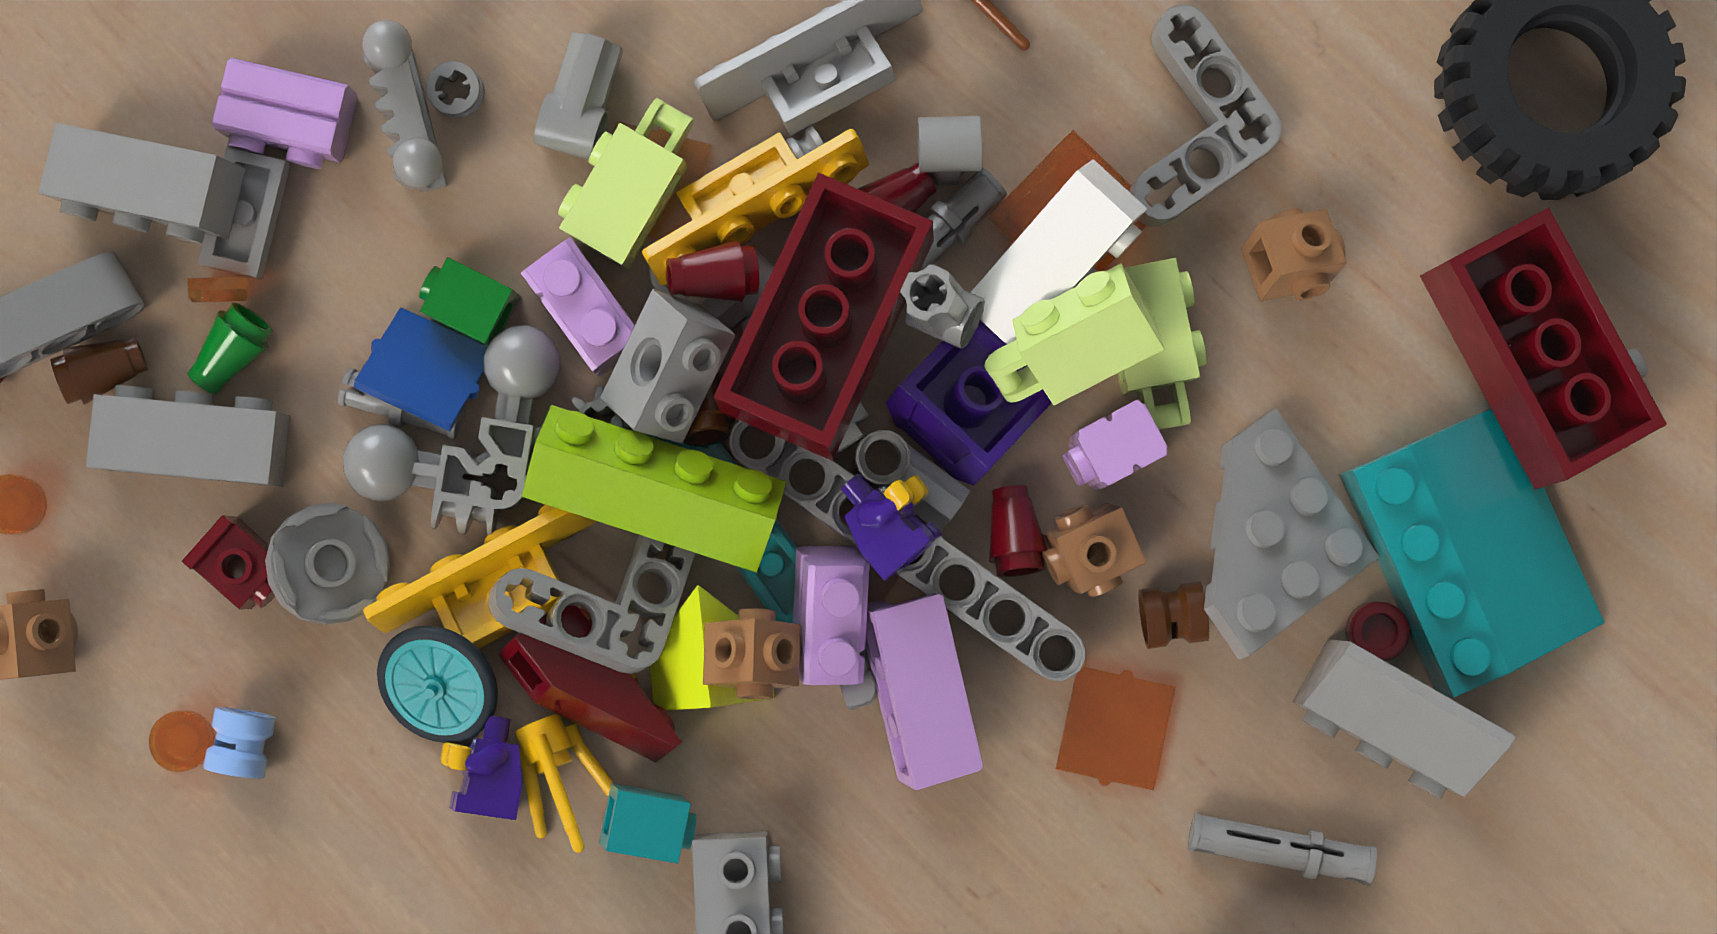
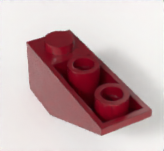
M575 605L566 606L562 611L561 623L566 633L577 638L587 637L592 626L591 617L588 612ZM547 614L539 619L541 624H546ZM522 633L516 635L498 654L536 704L655 763L682 743L675 733V725L669 714L659 705L653 704L639 687L636 673L618 672Z

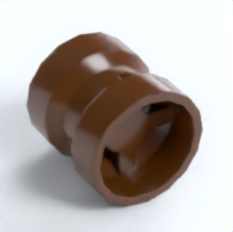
M1201 582L1180 584L1176 591L1164 592L1158 587L1140 589L1138 591L1140 621L1147 649L1166 647L1172 639L1183 638L1188 643L1209 641V617L1204 610L1205 594Z

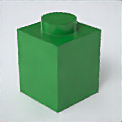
M447 257L442 268L434 266L423 282L419 298L424 300L420 312L488 346L492 338L499 331L505 329L521 296L513 289Z

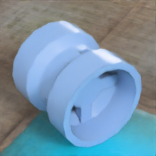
M215 707L211 726L216 731L214 745L206 750L203 768L211 772L230 776L265 778L268 759L263 753L265 741L273 736L276 717L244 709Z

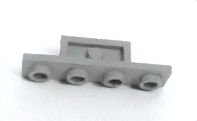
M843 0L834 6L824 8L817 15L785 32L771 36L764 43L732 60L718 64L709 72L696 78L694 84L713 121L720 120L767 95L787 132L792 136L896 81L891 64L874 38L920 14L923 10L920 0Z

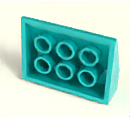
M1491 408L1339 474L1367 539L1380 556L1377 559L1398 608L1408 620L1410 636L1434 690L1452 698L1505 676L1605 623L1545 488L1534 489Z

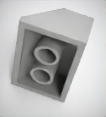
M1327 639L1293 700V703L1307 710L1302 721L1332 738H1335L1340 729L1358 739L1360 742L1355 751L1388 769L1392 760H1395L1413 771L1408 780L1410 783L1439 799L1443 797L1446 790L1465 797L1511 747L1516 738L1512 733L1348 641Z

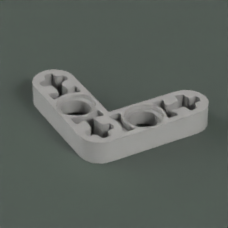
M1176 5L1169 8L1154 25L1151 40L1157 56L1209 127L1147 169L1131 185L1129 192L1147 208L1138 221L1148 226H1162L1180 216L1264 157L1278 143L1282 133L1281 121L1273 107L1208 18L1198 8L1190 5ZM1187 26L1193 33L1187 41L1188 44L1184 40L1174 44L1169 37L1174 27L1179 30ZM1206 49L1210 55L1205 56L1191 70L1187 63L1194 55L1197 57ZM1218 69L1225 73L1231 84L1229 95L1223 98L1209 95L1201 84L1203 71ZM1241 97L1245 104L1226 118L1222 111L1227 110ZM1257 122L1263 131L1257 139L1251 138L1245 141L1239 132L1244 128L1245 124L1249 126ZM1205 149L1217 157L1220 169L1217 177L1203 179L1192 171L1189 159L1192 151ZM1177 176L1183 186L1175 190L1164 202L1165 207L1160 203L1151 207L1145 200V197L1151 192L1149 185L1154 190H1158Z
M639 535L615 603L536 571L524 568L514 569L496 581L490 590L488 599L490 612L496 621L505 627L618 672L628 674L641 672L656 662L663 651L695 553L672 545L668 549L665 560L648 558L647 554L654 557L660 553L664 543ZM642 573H655L663 579L667 588L663 603H648L640 596L637 582ZM520 584L527 588L525 598L531 602L543 606L550 600V595L556 597L557 600L547 613L546 624L544 625L539 622V619L546 611L534 606H526L522 611L516 613L512 610L513 599L506 596L505 591L511 592ZM566 606H580L588 612L591 617L592 626L587 637L577 638L566 633L561 623V614ZM629 609L635 614H629L627 610ZM639 616L656 618L657 623L651 619L643 624L638 636V643L646 647V651H641L632 658L627 656L628 645L619 641L620 637H625L635 629Z

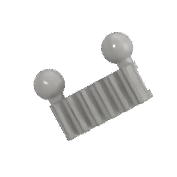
M377 21L370 25L364 33L362 48L365 55L363 59L375 73L369 79L370 85L382 96V98L375 102L376 109L388 119L387 122L381 125L382 132L395 143L387 149L388 155L393 159L394 179L405 188L416 189L422 193L447 187L442 156L438 149L412 49L411 36L407 29L396 21Z

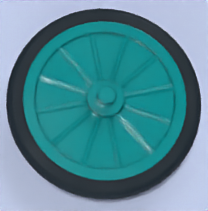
M416 626L394 636L386 644L380 655L377 667V681L382 699L396 720L414 734L441 743L465 741L480 733L485 728L488 718L494 715L498 701V688L494 672L483 653L464 636L442 627Z

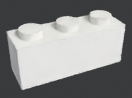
M1092 159L1074 173L970 292L984 298L985 304L981 321L1006 344L1016 340L1012 319L1022 315L1032 304L1041 300H1051L1078 286L1086 276L1098 272L1095 267L1108 252L1118 259L1142 233L1134 223L1143 215L1147 208Z

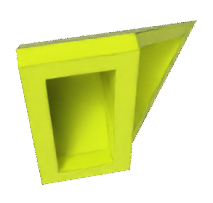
M699 585L696 586L675 614L663 651L658 660L650 665L653 704L659 705L666 711L712 708L768 700L736 698V688L703 685L705 623L738 620L739 616Z

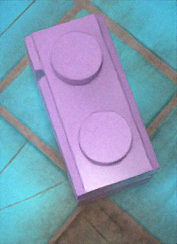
M230 58L227 60L221 84L222 92L218 96L212 124L216 131L225 137H229L227 144L229 148L259 155L264 154L265 146L288 151L287 161L315 169H322L324 159L341 163L348 142L349 127L352 125L358 100L357 93L349 85Z
M570 237L525 268L521 274L536 295L542 299L541 302L592 372L600 377L615 367L635 324Z
M1135 400L1111 413L1106 418L1103 417L1080 429L1069 437L1068 447L1070 450L1062 454V457L1079 487L1088 483L1090 487L1098 491L1166 456V448L1168 446L1145 403L1142 404L1140 401Z
M796 547L793 623L801 624L799 678L803 684L855 685L864 681L865 658L861 651L865 649L870 564L862 557V554L856 547Z

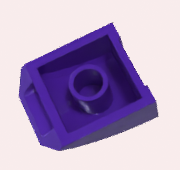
M981 320L972 339L963 349L942 341L896 388L886 401V405L897 428L903 429L950 476L973 486L1052 403L1043 389L1017 402L1006 401L986 371L984 364L990 354L1007 344ZM1026 365V366H1024V367H1022V368H1020V369H1018V370H1016V371H1019V370H1021V369L1027 367L1028 365Z

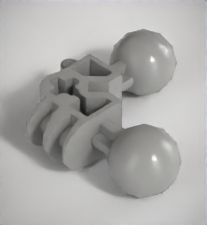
M512 325L499 331L489 342L483 356L484 373L490 386L498 392L494 419L481 418L478 439L486 448V452L476 458L470 449L447 445L442 446L441 454L421 451L417 449L414 440L402 429L389 424L371 425L359 430L348 441L344 451L343 472L349 485L359 495L374 501L397 498L405 494L411 486L435 490L431 514V528L433 530L438 527L443 516L456 518L459 534L465 535L473 521L485 522L487 534H492L497 527L500 509L514 508L526 499L521 497L534 445L542 428L530 425L534 399L544 395L555 384L560 371V353L554 340L543 330L536 327ZM501 465L508 466V476L517 479V487L515 490L505 491L502 500L496 498V488L487 486L486 482L466 480L463 478V475L467 473L489 477V474H499Z

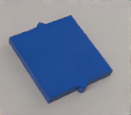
M400 307L381 339H374L371 342L372 353L356 377L354 388L445 430L451 431L469 399H475L479 395L478 384L485 374L483 356L487 346Z

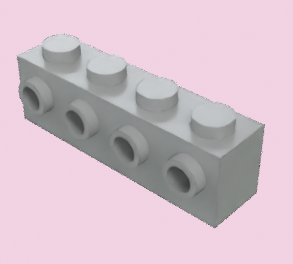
M768 831L696 834L692 840L696 934H784L783 907H772L771 883L782 882L780 846H769Z

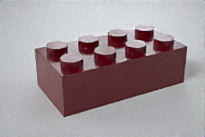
M818 172L713 398L720 412L833 461L906 303L905 297L900 293L909 272H919L934 242L933 221Z
M1549 207L1420 275L1422 282L1534 489L1566 481L1667 425Z

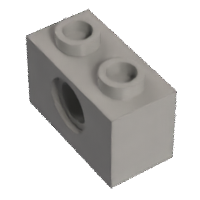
M652 289L600 398L633 430L683 443L736 335L700 304Z

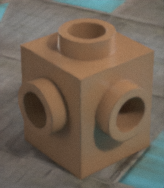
M1292 208L1279 212L1269 220L1260 221L1241 247L1260 302L1293 295L1299 301L1320 296L1329 290L1331 281L1347 263L1344 240L1340 232L1334 229L1327 209L1303 213L1299 208Z
M1105 503L1093 510H1090L1088 504L1077 506L1055 518L1057 527L1043 533L1049 550L1043 552L1042 556L1057 585L1065 583L1068 589L1079 594L1087 592L1089 597L1099 596L1117 588L1123 583L1120 575L1147 563L1123 508L1117 505Z
M44 589L6 593L7 604L0 605V680L76 672L74 645L77 641L78 628L76 620L70 612L69 599L45 601Z
M768 609L739 610L738 620L705 623L703 685L736 688V698L773 699V688L799 686L801 624L776 621V611Z

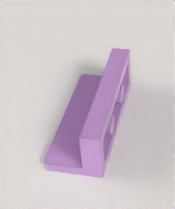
M933 593L894 605L880 600L868 603L865 645L898 781L914 790H919L980 771L983 763L943 596Z

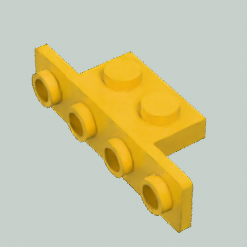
M849 129L797 159L779 132L677 191L676 194L692 221L649 245L642 251L644 258L660 285L667 284V258H678L681 255L735 240L742 246L752 238L755 232L779 218H788L798 213L802 209L818 172L842 183H850L860 171L869 165L859 136L854 129Z
M545 504L538 511L537 517L518 527L510 525L495 530L485 538L484 545L465 555L454 554L437 561L431 567V573L410 584L406 582L398 583L384 589L377 595V601L365 607L363 612L368 622L383 633H388L435 608L444 628L464 636L480 649L514 631L497 622L490 612L488 599L490 590L495 582L509 571L519 568L530 569L560 581L545 549L593 525L597 521ZM520 584L511 592L505 591V595L513 599L512 610L516 613L522 611L526 606H534L546 611L544 613L546 614L557 600L556 597L550 595V600L543 606L531 602L525 598L527 588Z

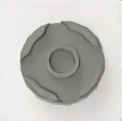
M338 503L311 505L286 518L271 537L265 559L268 584L280 605L298 619L319 625L348 622L363 614L365 607L377 601L376 597L382 591L384 583L387 582L390 571L388 546L377 525L364 514L360 515L357 511L348 508V506Z

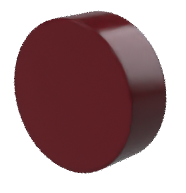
M1373 601L1358 606L1350 614L1346 623L1345 634L1348 642L1354 643L1386 662L1396 658L1404 651L1409 641L1410 627L1406 616L1399 608L1387 602Z

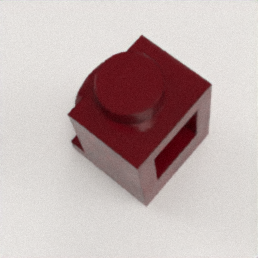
M222 515L182 560L189 569H194L239 610L252 609L255 604L263 608L275 598L268 584L265 563L269 544L238 517ZM235 555H240L246 563L245 572L239 578H234L228 571V563Z

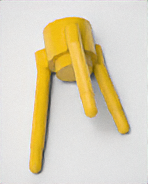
M556 713L515 731L520 744V764L535 835L540 839L547 835L537 773L538 775L544 773L574 852L581 853L585 848L557 768L572 761L568 751L572 748L607 797L610 785L614 782L584 743L577 724L565 727L561 716Z

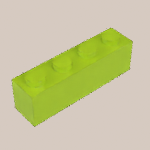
M551 405L534 445L521 497L757 573L777 517L787 481L766 475L759 470L748 469L708 456L697 450H689L649 437L639 431L628 430L588 417L581 412L569 411Z

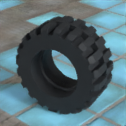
M1474 0L1459 15L1450 28L1451 37L1441 46L1436 62L1443 67V71L1434 80V98L1444 99L1446 106L1438 114V118L1443 132L1454 129L1460 139V142L1452 147L1462 161L1472 156L1482 165L1476 172V175L1489 184L1498 179L1508 182L1506 192L1523 198L1532 192L1539 193L1538 195L1541 200H1560L1569 194H1574L1578 197L1593 192L1631 172L1636 165L1647 160L1660 147L1659 138L1672 130L1679 116L1677 111L1671 108L1672 104L1684 98L1686 79L1683 76H1675V68L1686 61L1683 43L1671 44L1668 31L1676 27V24L1669 11L1666 10L1658 15L1649 3L1651 0ZM1532 29H1556L1575 36L1593 51L1604 71L1607 96L1601 118L1592 127L1579 133L1558 132L1540 125L1523 111L1513 95L1508 79L1509 53L1511 47L1521 35Z

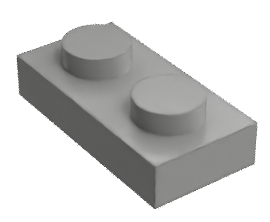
M226 147L224 159L245 168V173L229 238L205 234L198 264L203 267L262 280L291 164L285 160Z

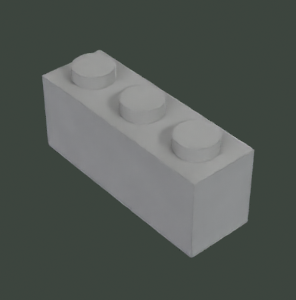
M56 123L38 193L62 202L59 212L69 216L96 221L98 212L114 215L112 224L149 233L151 223L167 226L165 234L167 236L202 244L205 234L229 238L245 168L213 154Z
M124 385L115 386L114 396L97 394L93 396L86 467L283 487L290 415L272 411L273 400L236 396L235 407L212 405L213 395L176 391L175 402L152 400L153 389Z

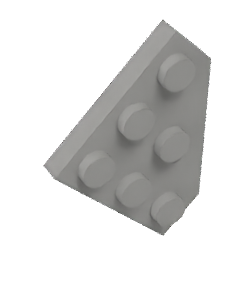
M1276 408L1224 443L1221 451L1220 468L1224 469L1221 500L1216 502L1210 549L1215 551L1212 583L1206 585L1204 610L1239 660L1253 654L1380 558Z

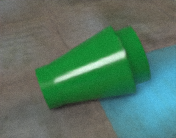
M232 303L227 311H218L195 363L187 372L189 378L205 391L218 394L229 380L269 348L266 340L272 334V328L258 314L239 303Z

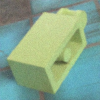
M656 98L649 106L635 131L619 123L613 135L607 131L604 132L589 157L588 163L593 165L594 168L583 187L574 184L559 208L558 215L564 218L559 229L569 237L629 270L688 169L684 159L677 156V153L688 136L694 119L661 99ZM655 125L672 134L664 148L648 139Z
M1176 258L1125 267L1155 318L1164 350L1118 373L1122 396L1138 393L1140 402L1142 404L1145 403L1158 430L1189 425L1191 417L1185 383H1190L1200 378L1198 367L1205 366L1207 363L1202 334L1200 330L1191 331L1186 309L1193 307L1195 303L1190 275L1188 271L1179 272ZM1171 386L1174 403L1155 406L1152 390Z
M1120 263L1107 271H1098L1086 276L1078 286L1051 300L1038 301L1028 307L1022 315L1012 319L1016 340L990 354L985 361L984 367L1006 401L1017 402L1043 389L1052 404L1056 405L1163 351L1164 347L1152 312L1123 264ZM1028 365L1027 367H1025V368H1023V369H1021V370H1019V371H1016V370H1018V369H1020V368H1022V367Z

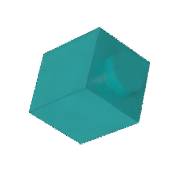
M611 783L599 843L608 852L678 864L681 849L689 850L692 845L696 829V813L689 812L691 803L682 795Z

